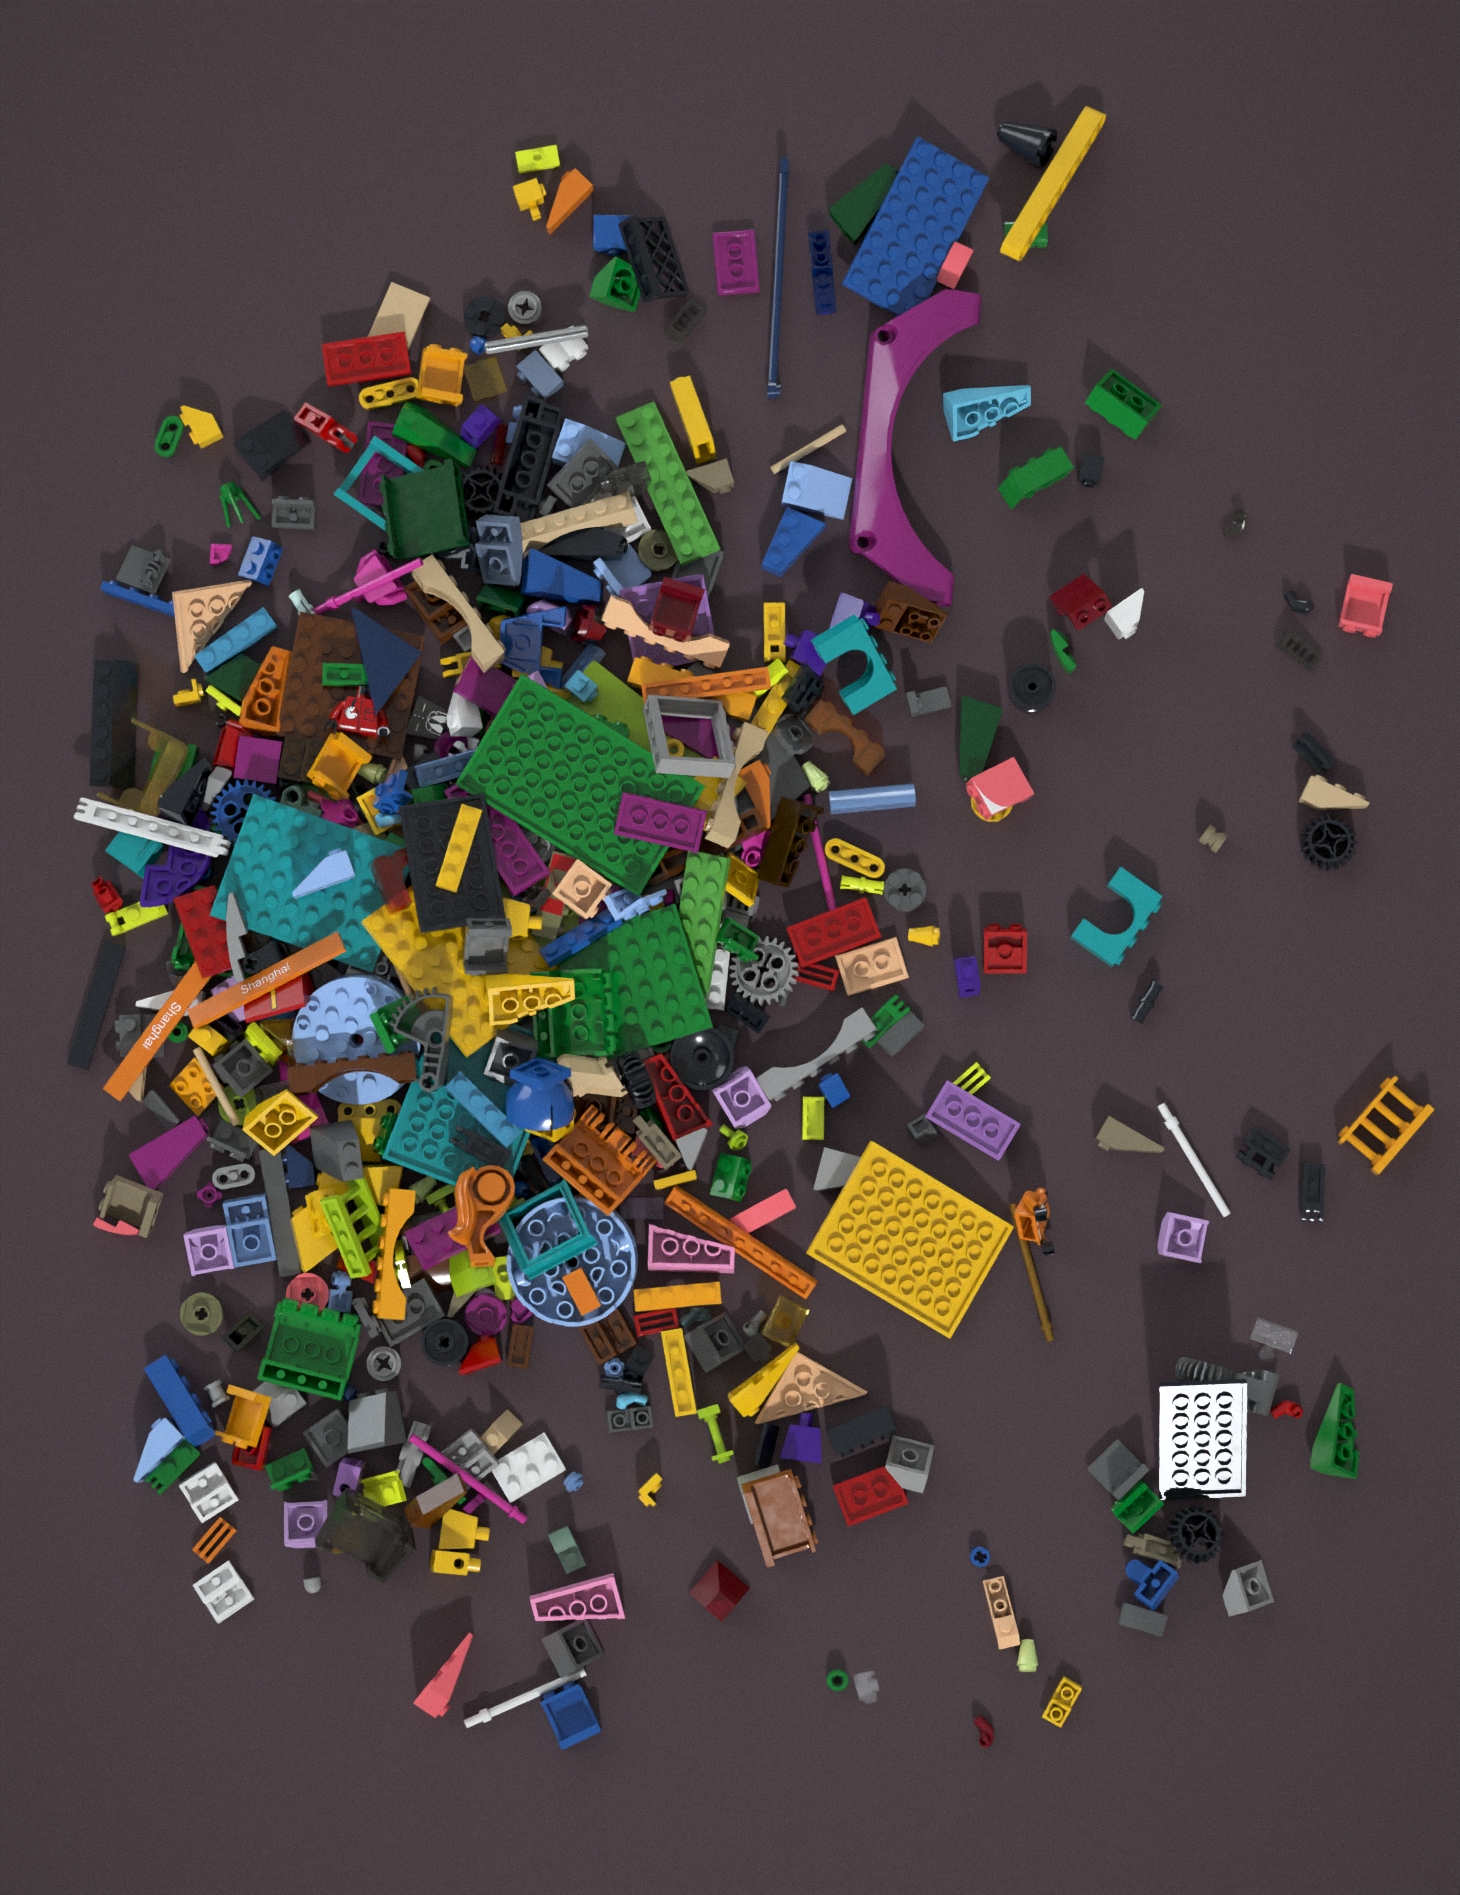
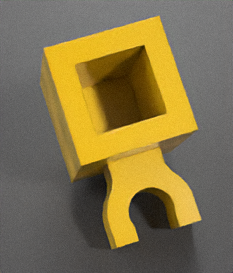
M537 178L513 186L520 211L529 208L533 221L541 219L537 205L544 203L543 196L546 195L543 183L538 184Z

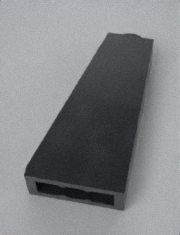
M591 527L561 535L544 545L540 552L558 561H596L598 558H601L602 561L621 560L622 555L626 554L628 543L623 535Z

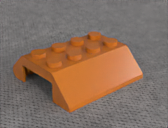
M591 1105L574 1125L573 1131L564 1136L542 1160L609 1216L643 1179L657 1160L650 1155L640 1165L639 1163L648 1153L645 1149L638 1154L635 1161L628 1157L637 1147L638 1143L633 1141L624 1151V1147L632 1138L619 1127L608 1137L607 1134L615 1126V1123L612 1121L606 1125L602 1133L599 1132L596 1126L603 1121L605 1115L601 1113L591 1123L590 1121L599 1111L594 1105Z

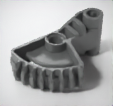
M436 986L432 987L431 993L429 988H424L423 994L418 990L416 991V997L410 994L408 996L409 1001L406 999L402 1000L405 1008L397 1006L396 1009L400 1014L393 1013L392 1017L396 1021L389 1022V1025L394 1027V1032L424 1045L423 1069L419 1085L426 1092H432L443 1087L447 1082L448 1047L454 999L450 994L438 993ZM429 997L446 999L445 1010L435 1009L423 1013L415 1020L411 1032L401 1027L406 1013L417 1002ZM435 1032H439L442 1035L441 1043L434 1041L433 1035Z
M1185 1357L1179 1358L1175 1367V1376L1183 1381L1246 1379L1247 1411L1269 1416L1280 1377L1279 1374L1260 1369L1235 1373L1224 1367Z

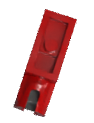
M306 402L294 417L298 424L309 429L317 437L345 453L351 451L357 442V436L353 432L337 423L331 416Z

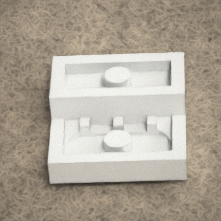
M216 1461L178 1484L201 1523L239 1500Z
M227 1561L193 1585L217 1623H221L254 1600L253 1595L230 1561Z

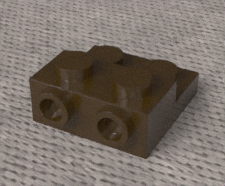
M285 736L277 778L315 786L312 783L313 780L307 774L325 743Z

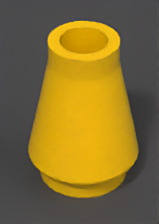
M935 926L909 928L908 941L932 947L939 945L940 928H935Z

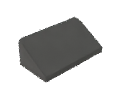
M150 1090L144 1099V1103L163 1126L170 1131L182 1124V1121L155 1090Z

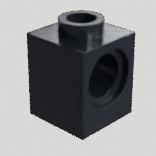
M1083 454L1078 482L1082 483V486L1093 488L1094 485H1099L1104 457Z

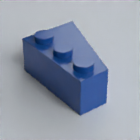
M787 507L762 562V570L782 577L799 556L826 529V524Z

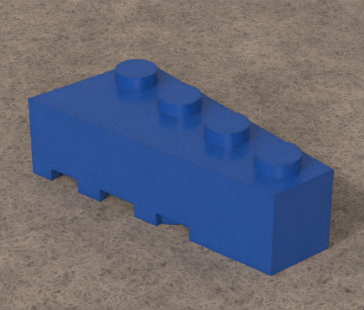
M165 1354L145 1367L144 1370L185 1439L197 1448L216 1436L214 1435L216 1430L211 1424L212 1420L208 1413L201 1408L200 1405L202 1403L200 1399L189 1389L191 1387L189 1381L185 1376L180 1375L178 1370L181 1368L174 1358L170 1359Z

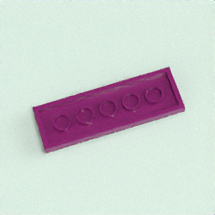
M456 784L444 791V796L447 799L472 795ZM486 803L498 875L514 897L550 875V871L517 823Z

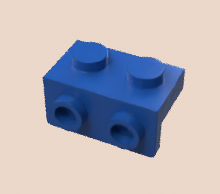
M252 536L238 576L259 582L264 586H269L283 548L273 541Z
M400 769L394 775L391 774L384 783H380L376 787L374 808L380 810L383 814L391 815L399 810V806H404L413 799L412 794L403 790L408 775L406 771Z

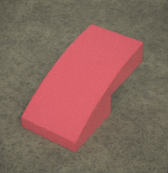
M955 241L937 276V282L955 289L974 250Z
M96 1218L93 1224L100 1229L121 1235H139L140 1232L139 1229L122 1220H119L116 1227L99 1218Z

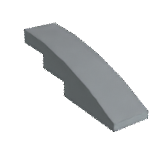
M234 891L228 894L226 932L230 963L235 982L237 983L246 979L240 959L247 956L241 936L247 934L248 929Z

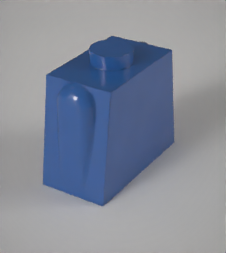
M593 215V249L597 253H607L608 256L613 257L620 256V254H628L618 224L630 216Z

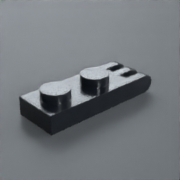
M1302 1164L1301 1221L1303 1222L1306 1221V1213H1309V1222H1314L1315 1214H1318V1222H1323L1325 1164Z

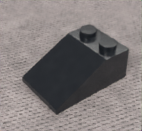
M283 410L247 432L233 446L258 478L263 481L310 444L311 441L288 413Z
M203 758L168 786L164 794L160 795L157 807L165 820L192 827L204 802L209 775L213 772L208 759Z

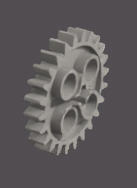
M766 936L764 942L759 937L753 953L763 954L761 961L749 960V962H745L738 958H731L736 965L729 966L730 970L735 972L730 974V978L736 979L732 985L733 987L739 986L736 990L737 993L741 994L744 992L743 998L745 999L751 997L750 1002L752 1004L758 999L760 1006H762L764 1000L769 1005H771V999H775L779 1003L778 996L780 995L787 998L785 991H793L790 984H797L793 977L799 976L798 971L793 970L798 968L799 965L793 962L796 956L789 955L792 952L791 948L789 947L784 950L785 942L778 945L777 938L771 943L768 936ZM772 954V957L769 959L767 963L768 955ZM775 961H783V965L781 968H773V963ZM767 967L768 972H764L762 975L760 969L764 970ZM747 974H756L753 981L745 980ZM761 980V985H760V987H759V988H756V986L758 985L759 981ZM768 980L776 982L775 986L770 989L765 987V983Z

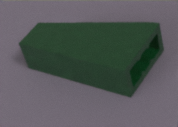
M888 163L828 208V215L853 246L859 242L874 221L898 174V170L894 166L890 167Z
M962 696L960 703L959 777L963 778L962 782L967 783L972 777L983 772L1003 708L966 696Z

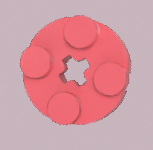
M303 1273L296 1276L288 1285L286 1298L298 1300L299 1307H301L302 1302L320 1306L319 1312H321L323 1307L326 1308L329 1301V1287L324 1279L316 1274ZM307 1288L310 1289V1292H314V1296L310 1298V1301L302 1297V1293H305Z

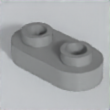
M243 1163L217 1169L213 1173L212 1181L217 1188L226 1190L251 1184L255 1179L256 1173L252 1166ZM243 1171H248L249 1173L246 1179L241 1177ZM222 1175L228 1177L227 1182L222 1183L220 1181Z

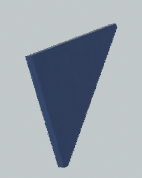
M353 608L351 615L354 620L357 642L361 651V659L367 677L373 711L377 715L421 656L422 652L356 608Z

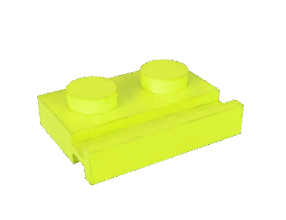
M252 1022L247 1027L243 1037L244 1039L247 1038L272 1068L278 1063L282 1051L255 1022Z
M397 1240L394 1246V1272L396 1280L401 1282L403 1289L411 1287L410 1275L402 1240Z
M400 1470L361 1480V1483L364 1484L363 1493L368 1511L407 1501L402 1480L399 1478Z

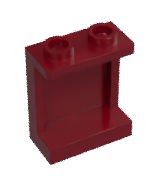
M1082 574L1049 596L1057 613L1060 616L1065 614L1078 631L1112 609V605L1105 592L1085 574Z
M664 577L648 630L653 631L652 633L657 636L667 635L673 637V640L677 642H689L705 589Z

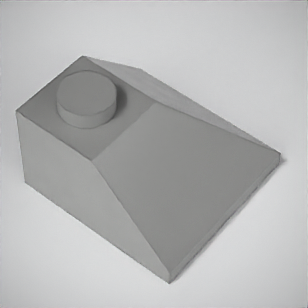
M264 1382L253 1390V1392L272 1397L266 1420L273 1429L308 1404L301 1392L296 1389Z
M893 1435L885 1468L902 1488L923 1493L929 1474L934 1445Z
M1262 1560L1232 1570L1222 1595L1229 1616L1249 1612L1274 1602Z

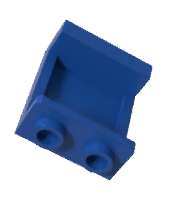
M574 1681L562 1686L563 1691L557 1694L555 1691H551L543 1695L544 1700L540 1702L559 1741L561 1750L602 1731L581 1684L575 1685Z

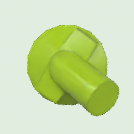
M725 1124L721 1125L719 1131L730 1138L727 1144L732 1150L736 1151L745 1147L748 1139L746 1133L739 1129L734 1132Z

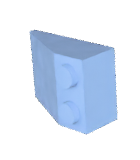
M565 418L552 455V462L564 466L587 439H592L619 466L626 443L589 426Z
M790 461L782 498V507L844 520L852 478L812 465Z
M341 848L328 852L329 856L325 857L292 892L294 899L355 878L346 850L341 851Z
M159 1418L151 1426L153 1430L149 1433L133 1479L136 1483H142L185 1440L178 1425L171 1418Z

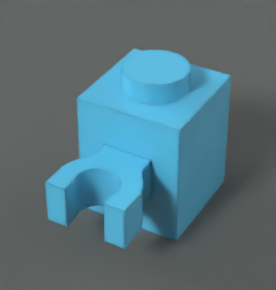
M579 670L574 673L564 686L565 690L570 692L584 705L588 701L592 703L599 694L597 692L598 685Z

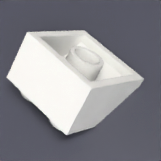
M1142 588L1106 613L1104 620L1118 640L1122 637L1125 639L1129 638L1137 629L1144 596Z

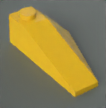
M519 974L485 976L490 1026L512 1024L521 1017L533 1016L537 1014V1011L547 1007L554 1008L575 999L574 978Z
M796 1342L728 1393L730 1402L743 1417L747 1415L751 1417L760 1410L759 1406L763 1403L800 1347Z

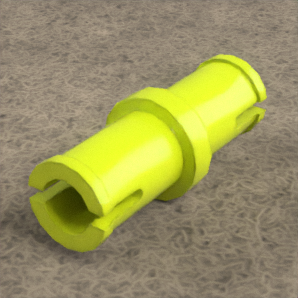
M844 875L841 877L840 889L855 890L861 894L863 892L883 894L884 881L868 880L862 876L861 878Z

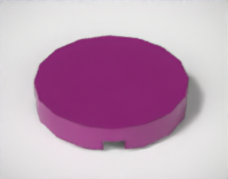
M482 1293L474 1296L468 1302L465 1309L466 1324L473 1333L480 1336L497 1334L504 1328L507 1321L505 1303L498 1296L491 1293Z

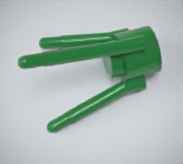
M235 482L226 483L219 488L222 494L219 497L223 505L227 527L231 526L227 502L228 504L232 503L241 523L244 522L236 502L240 499L239 496L258 520L261 518L243 494L241 487L237 488Z

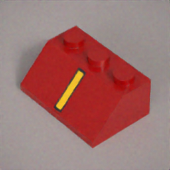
M308 972L245 1004L244 1014L246 1023L306 1007L310 1001L309 996L315 992Z

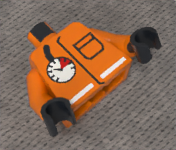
M1037 1188L1036 1192L1026 1191L1014 1214L1019 1238L1037 1242L1038 1245H1041L1043 1254L1048 1256L1055 1254L1052 1241L1046 1243L1047 1238L1043 1234L1050 1215L1047 1200L1048 1191L1043 1188Z

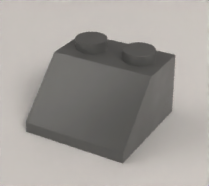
M726 1312L684 1335L705 1373L748 1349Z
M587 1619L577 1620L541 1639L560 1678L577 1671L605 1655Z

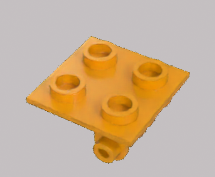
M196 1057L169 1085L197 1116L217 1096Z

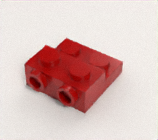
M989 924L988 928H983V972L1026 973L1027 929L1022 928L1021 924H1010L1009 928H1001L1000 924Z

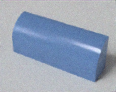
M914 784L828 792L830 814L915 807L916 804Z

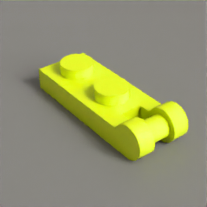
M140 902L105 915V919L111 925L112 929L110 931L112 936H116L168 914L165 905L141 907ZM123 917L125 924L119 925L117 919Z

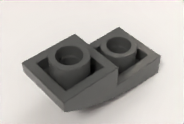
M909 1011L877 1043L893 1057L914 1036L922 1031L925 1025Z
M651 1406L605 1412L608 1433L653 1428Z
M1123 1603L1117 1624L1162 1637L1168 1616Z

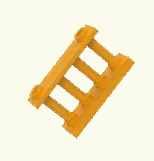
M1396 1076L1391 1079L1387 1077L1379 1086L1382 1090L1350 1127L1346 1125L1338 1134L1341 1137L1337 1141L1340 1145L1345 1140H1348L1372 1161L1373 1167L1370 1170L1375 1175H1379L1435 1110L1429 1104L1424 1107L1418 1106L1393 1085L1399 1079ZM1387 1091L1413 1112L1412 1115L1415 1118L1410 1123L1404 1122L1380 1101ZM1373 1108H1376L1399 1128L1401 1134L1397 1139H1391L1366 1117ZM1359 1124H1362L1386 1145L1385 1148L1387 1150L1383 1155H1377L1352 1133Z

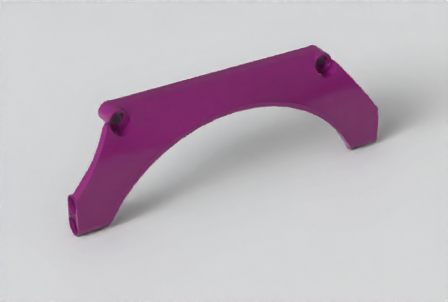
M949 289L943 290L887 322L885 326L877 328L869 336L849 536V549L854 554L862 553L893 578L896 583L909 586L938 606L952 605L954 575L937 561L922 544L903 511L893 477L891 445L894 420L899 402L916 369L942 342L968 327L979 324L982 296L976 293ZM878 333L884 336V342L879 340ZM858 538L864 542V548L858 546Z

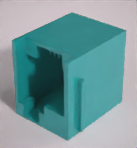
M119 831L105 851L138 876L144 878L145 865H154L166 848L160 842Z

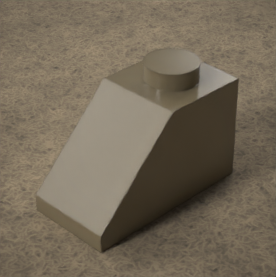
M727 458L686 471L690 481L713 493H727L734 487V480Z

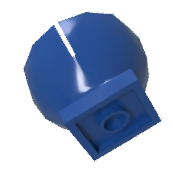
M537 1057L511 1069L510 1078L516 1080V1082L507 1091L505 1109L508 1122L518 1128L533 1131H550L552 1106V1130L567 1126L573 1120L575 1111L572 1091L564 1081L571 1077V1068Z

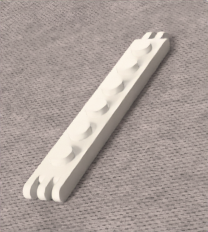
M80 798L79 804L81 805L77 806L76 810L78 812L74 814L76 820L213 857H218L219 854L227 856L229 850L226 848L231 846V842L224 840V836L87 798Z

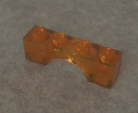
M821 699L805 717L804 721L819 735L832 731L846 735L854 746L855 754L852 763L866 776H869L884 760L885 754L883 752L885 750L876 742L872 744L867 739L869 736L862 729L856 730L851 725L853 722L844 714L840 716L835 712L837 708L831 702H824Z

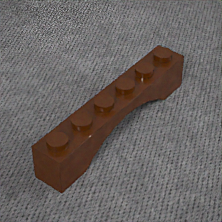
M753 808L739 815L741 823L737 837L729 848L709 841L704 836L701 838L699 851L718 855L767 831L768 828L759 810ZM677 848L665 853L649 879V884L656 886L684 872L688 851Z
M411 1050L399 1051V1055L392 1056L391 1053H380L375 1058H370L369 1055L357 1056V1060L338 1058L333 1063H328L327 1060L315 1061V1065L295 1063L293 1064L294 1067L287 1068L289 1091L295 1096L316 1094L331 1080L353 1072L378 1073L393 1079L399 1084L419 1082L420 1079L419 1056L412 1053Z

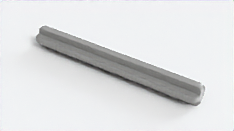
M583 325L485 342L484 346L486 354H493L586 338L589 334L587 326Z

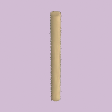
M840 425L771 466V471L773 474L778 473L788 467L790 461H798L845 433V427Z
M201 1047L196 1048L193 1052L233 1126L239 1124L240 1120Z

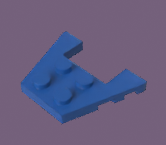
M567 607L503 619L501 621L500 641L503 643L506 651H504L505 660L501 663L529 675L539 670L544 682L552 685L555 689H560L563 669L541 666L544 625L565 627Z

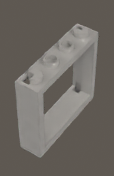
M648 695L643 707V713L656 773L730 778L732 771L736 769L735 762L737 758L733 754L734 745L733 741L730 740V726L726 722V711L723 709L722 700ZM661 715L711 719L719 759L669 756Z

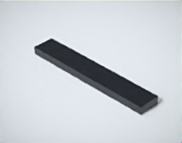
M104 942L67 1061L69 1065L86 1070L89 1069L126 950L123 946Z

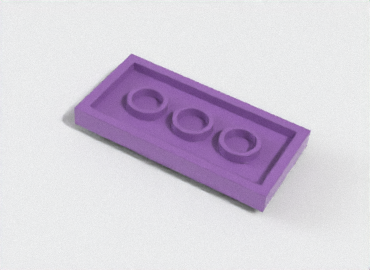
M948 1080L925 1118L998 1161L1021 1125Z

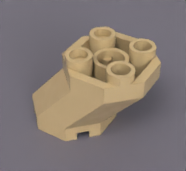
M562 1054L557 1058V1064L571 1068V1077L567 1078V1083L574 1097L577 1095L582 1097L587 1093L622 1097L628 1093L625 1084L622 1085L620 1082L622 1078L606 1055L595 1058Z

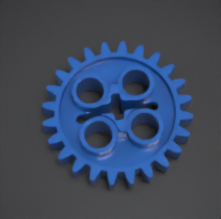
M245 779L244 785H241L240 781L237 780L236 787L229 783L228 791L221 789L222 797L215 796L219 803H212V806L216 807L217 811L211 812L212 815L216 816V819L211 822L219 825L214 830L216 832L222 831L221 835L224 838L227 836V841L229 842L234 841V846L239 835L236 827L238 824L243 823L245 818L242 817L233 824H229V821L243 815L242 810H248L249 806L245 803L246 796L255 794L272 801L277 800L276 797H269L272 793L271 790L264 792L265 785L262 784L257 788V781H254L251 786L247 779ZM234 804L236 806V813L229 816L226 813V808Z

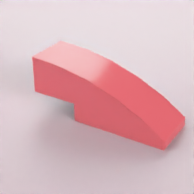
M786 1188L729 1220L749 1234L796 1209V1206Z

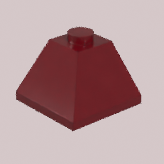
M717 1560L689 1593L722 1622L750 1588Z

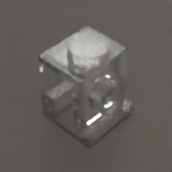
M874 1669L853 1675L859 1700L864 1701L865 1704L878 1701L876 1692L880 1691L876 1678H871V1675H875Z

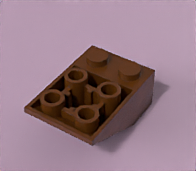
M888 581L874 605L876 607L875 613L880 615V622L877 626L873 627L932 643L946 620L948 613L909 586Z

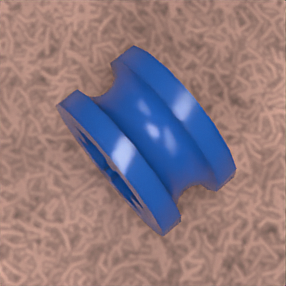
M975 1547L970 1552V1560L975 1566L983 1567L989 1563L990 1554L983 1547ZM978 1551L986 1555V1558H983L984 1561L981 1563L978 1560H974V1555L977 1556L976 1552Z

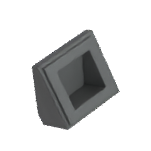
M925 1114L907 1124L908 1129L920 1147L938 1137L929 1119L925 1118Z

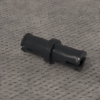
M1151 980L1143 997L1140 996V1002L1130 1018L1143 1024L1149 1010L1154 1008V1002L1163 986Z
M601 1375L600 1380L608 1382H599V1388L616 1390L621 1394L624 1392L643 1394L644 1390L635 1387L644 1388V1381L629 1380L624 1376L617 1378Z

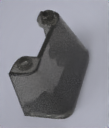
M346 1488L340 1494L315 1536V1546L321 1552L330 1553L334 1547L365 1563L367 1575L371 1579L378 1580L383 1584L416 1551L413 1528L405 1518L350 1488Z

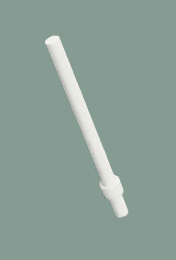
M1165 1102L1159 1105L1158 1109L1166 1121L1164 1122L1168 1130L1171 1129L1222 1216L1229 1215L1231 1212L1178 1126L1177 1118L1172 1116Z
M584 1668L578 1669L571 1674L553 1680L490 1709L484 1708L479 1711V1714L465 1719L464 1723L469 1728L482 1721L483 1723L492 1720L491 1717L586 1676Z

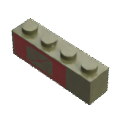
M553 851L548 868L550 875L545 879L536 916L543 917L542 929H532V935L556 940L563 935L565 925H562L564 916L568 917L570 908L552 895V892L576 861L575 857Z

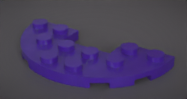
M157 787L153 817L164 819L157 807L160 795L164 794L167 787ZM200 809L192 827L212 832L204 811ZM169 845L166 866L145 865L140 906L157 907L173 902V898L187 894L204 876L212 856Z

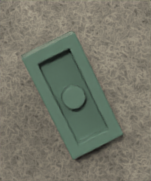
M293 784L283 791L280 804L320 818L324 814L320 806L321 803L316 801L306 802L307 791L303 785ZM292 790L298 793V800H294L291 797Z
M569 1525L548 1535L566 1574L586 1565Z

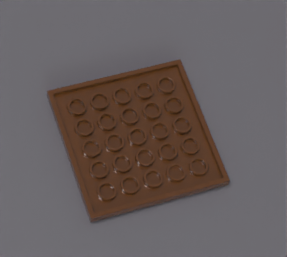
M300 611L279 715L280 730L276 732L277 737L285 738V736L325 743L329 735L333 733L332 728H327L326 732H324L325 722L329 719L335 707L341 701L346 700L347 696L356 697L358 687L322 686V664H363L354 622ZM386 628L420 652H423L424 635ZM422 653L383 706L388 718L390 740L387 741L386 736H381L380 741H378L375 737L343 733L370 755L402 760Z

